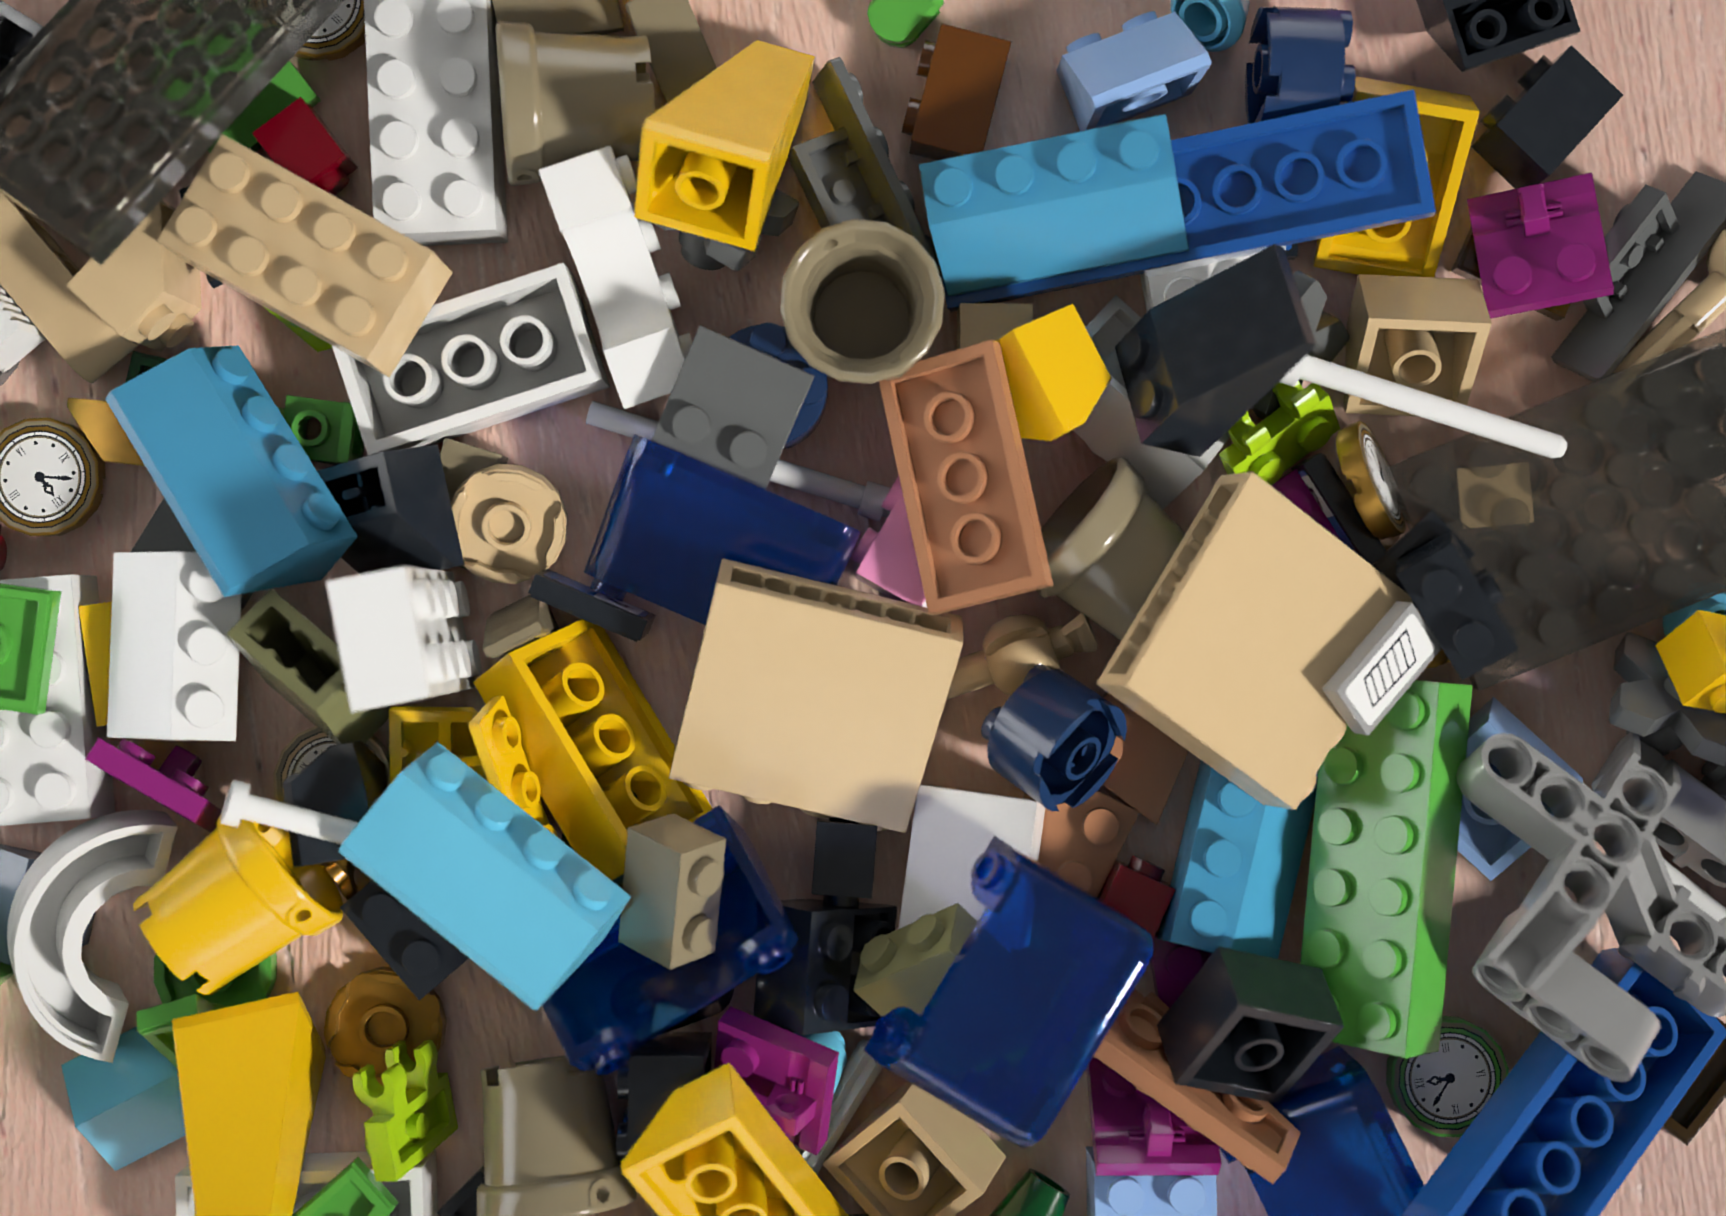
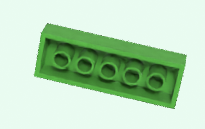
M1415 680L1368 736L1353 733L1346 723L1343 737L1329 750L1318 770L1300 964L1322 969L1344 1024V1028L1332 1040L1334 1043L1401 1058L1439 1052L1463 796L1457 784V770L1460 763L1466 759L1473 685Z

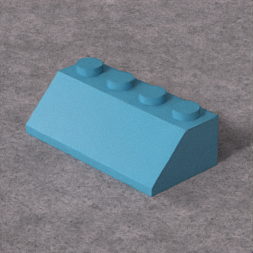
M439 742L400 772L344 840L338 852L535 1011L604 940L631 898L628 893Z

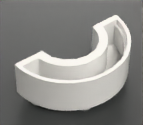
M607 146L538 170L558 227L565 238L583 283L599 331L603 352L623 408L626 409L670 394L693 341L690 333L681 336L678 334L671 310L681 307L673 280L670 272L658 276L651 256L652 252L661 250L653 223L634 218L635 208L630 194L637 192V180L628 155L616 158L611 146Z
M155 810L115 812L86 821L69 830L48 846L33 862L24 875L11 905L7 928L8 954L12 970L28 1009L41 1027L55 1040L81 1055L96 1060L113 1063L129 1003L119 984L96 976L82 962L83 933L93 913L113 895L136 886H153L164 877L178 828L167 812Z

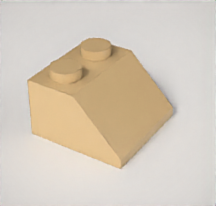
M151 194L66 286L119 336L162 352L166 346L172 348L181 343L194 327L192 319L202 309L200 270L186 263L157 242L176 209Z
M1358 274L1347 320V331L1350 338L1346 343L1345 367L1467 405L1492 324L1479 280ZM1344 393L1345 413L1416 416Z
M924 1067L888 1096L822 1164L869 1216H955L984 1194L1005 1160L1006 1155Z

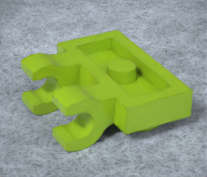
M1299 381L1295 386L1278 382L1272 390L1279 401L1280 408L1257 425L1253 423L1247 412L1227 431L1233 443L1219 453L1227 475L1254 472L1271 486L1279 480L1284 471L1309 452L1316 451L1324 446L1330 437L1341 429L1329 394L1315 383H1311L1304 389Z
M425 1040L413 1049L416 1062L409 1058L405 1041H398L388 1048L385 1053L387 1070L382 1073L384 1086L377 1081L373 1064H367L353 1075L352 1083L356 1096L373 1112V1116L364 1122L366 1132L365 1147L368 1155L371 1157L375 1182H397L458 1129L448 1072L437 1073L438 1052L432 1040Z

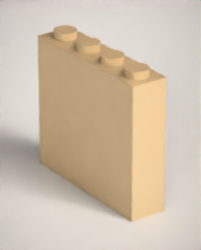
M1254 472L1220 475L1096 684L1262 805L1296 810L1299 803L1313 790L1317 771L1329 750L1341 740L1346 730L1345 720L1322 688L1397 601L1413 603V601L1405 591Z
M722 558L674 750L669 779L682 781L688 787L696 790L707 791L716 789L738 794L746 800L757 804L773 802L799 808L804 813L813 817L826 818L833 816L860 824L878 826L877 831L890 829L906 833L963 646L962 616L947 612L938 615L928 614L927 607Z

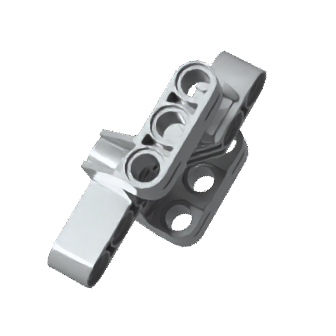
M1633 732L1627 734L1617 743L1592 782V790L1523 739L1513 734L1499 733L1492 735L1460 763L1457 770V784L1462 794L1470 802L1549 860L1520 907L1503 920L1472 969L1473 975L1485 989L1601 1076L1619 1082L1629 1081L1660 1030V1022L1655 1014L1572 952L1595 927L1605 910L1619 944L1617 950L1621 956L1631 959L1674 991L1673 994L1676 997L1686 1000L1704 1014L1713 1017L1726 1015V982L1723 978V975L1726 977V917L1718 922L1688 900L1692 892L1683 885L1672 883L1658 847L1660 845L1675 856L1672 861L1681 868L1688 866L1709 882L1726 888V800L1681 768L1675 760H1666L1655 748L1642 742L1640 735ZM1489 763L1500 771L1502 777L1492 771ZM1541 801L1551 808L1554 816L1544 809ZM1594 840L1603 847L1606 855L1597 848ZM1564 885L1574 893L1577 902L1567 895ZM1670 936L1677 941L1680 951L1673 945Z

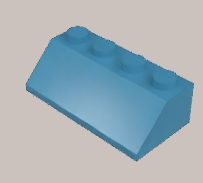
M1166 114L919 164L928 224L948 296L1189 251Z
M239 345L189 348L111 390L105 398L224 597L322 580L358 537Z
M1200 760L1170 883L1175 892L1161 921L1157 939L1211 954L1220 946L1278 959L1315 804L1318 771L1313 790L1299 803L1296 810L1262 805Z

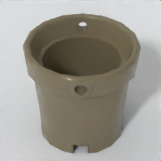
M498 21L496 23L507 178L511 186L541 182L542 179L538 170L607 146H611L616 158L628 155L630 161H639L642 128L646 118L655 113L653 81H650V75L646 73V63L651 62L650 47L646 35L609 36L534 31L531 24L525 22Z
M852 219L823 228L797 250L783 276L780 312L789 341L811 367L838 381L872 384L885 379L893 380L902 377L918 360L927 354L942 325L945 292L935 261L915 237L887 222Z
M1113 458L1088 476L1063 501L1041 528L1053 586L1035 591L1045 598L1056 595L1122 641L1186 533L1145 491V480L1131 463L1125 458Z
M594 1052L584 1057L585 1069L582 1054L515 1062L516 1067L499 1069L498 1065L480 1069L483 1090L484 1183L480 1184L477 1188V1216H587L623 1207L636 1200V1189L630 1181H627L626 1176L622 1173V1162L617 1161L616 1134L604 1081L600 1052Z

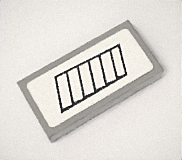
M1397 601L1324 685L1322 690L1353 733L1368 736L1442 647L1413 603Z

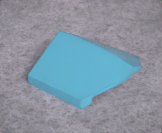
M137 1026L120 1035L113 1063L79 1055L61 1065L75 1127L115 1171L186 1135L178 1069L137 1031Z

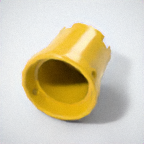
M220 814L216 822L217 828L156 884L137 897L133 903L134 911L149 906L152 915L140 923L139 926L145 938L167 967L182 981L196 971L202 977L209 980L197 989V992L203 995H214L230 981L303 935L317 936L342 920L344 912L340 907L343 905V901L325 866L313 864L293 867L288 830L241 819L238 827H233L220 823Z

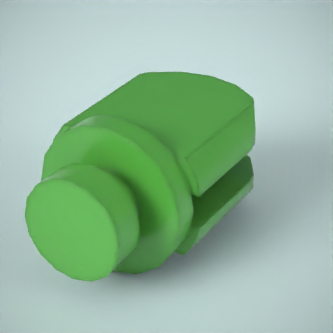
M872 0L867 14L871 27L882 42L891 47L905 48L913 44L939 15V9L943 6L944 1Z

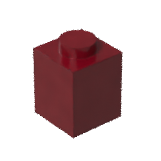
M299 97L252 133L275 164L333 196L347 186L350 181L348 175L358 168L318 113L302 97Z
M1132 855L1129 864L1116 859L1085 921V925L1090 931L1146 956L1175 892L1171 885L1161 880L1165 870L1135 855Z

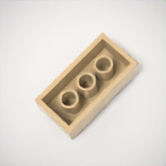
M223 134L157 239V242L191 266L389 378L453 273L432 250Z

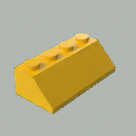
M584 619L576 621L508 653L473 682L486 704L493 696L504 695L511 716L519 724L521 745L530 771L534 772L538 778L541 797L573 850L611 881L624 874L629 827L673 813L699 826H703L717 817L702 790L690 788L682 781L669 779L675 745L604 628ZM632 791L636 793L638 798H635Z
M730 1063L674 1090L621 1163L622 1173L659 1216H849Z

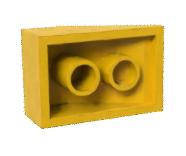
M1356 76L1355 90L1351 102L1415 90L1436 212L1433 217L1318 239L1313 262L1314 267L1356 275L1435 277L1480 112L1469 95Z

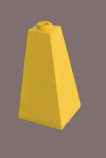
M756 40L646 118L642 128L634 218L755 251L807 102L815 56Z
M299 992L172 1019L196 1216H292L326 1059L325 1046Z

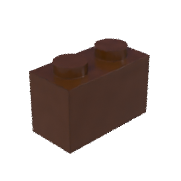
M943 23L940 26L937 42L925 39L916 74L927 78L922 100L910 97L901 132L912 136L909 154L938 161L984 151L1012 41Z

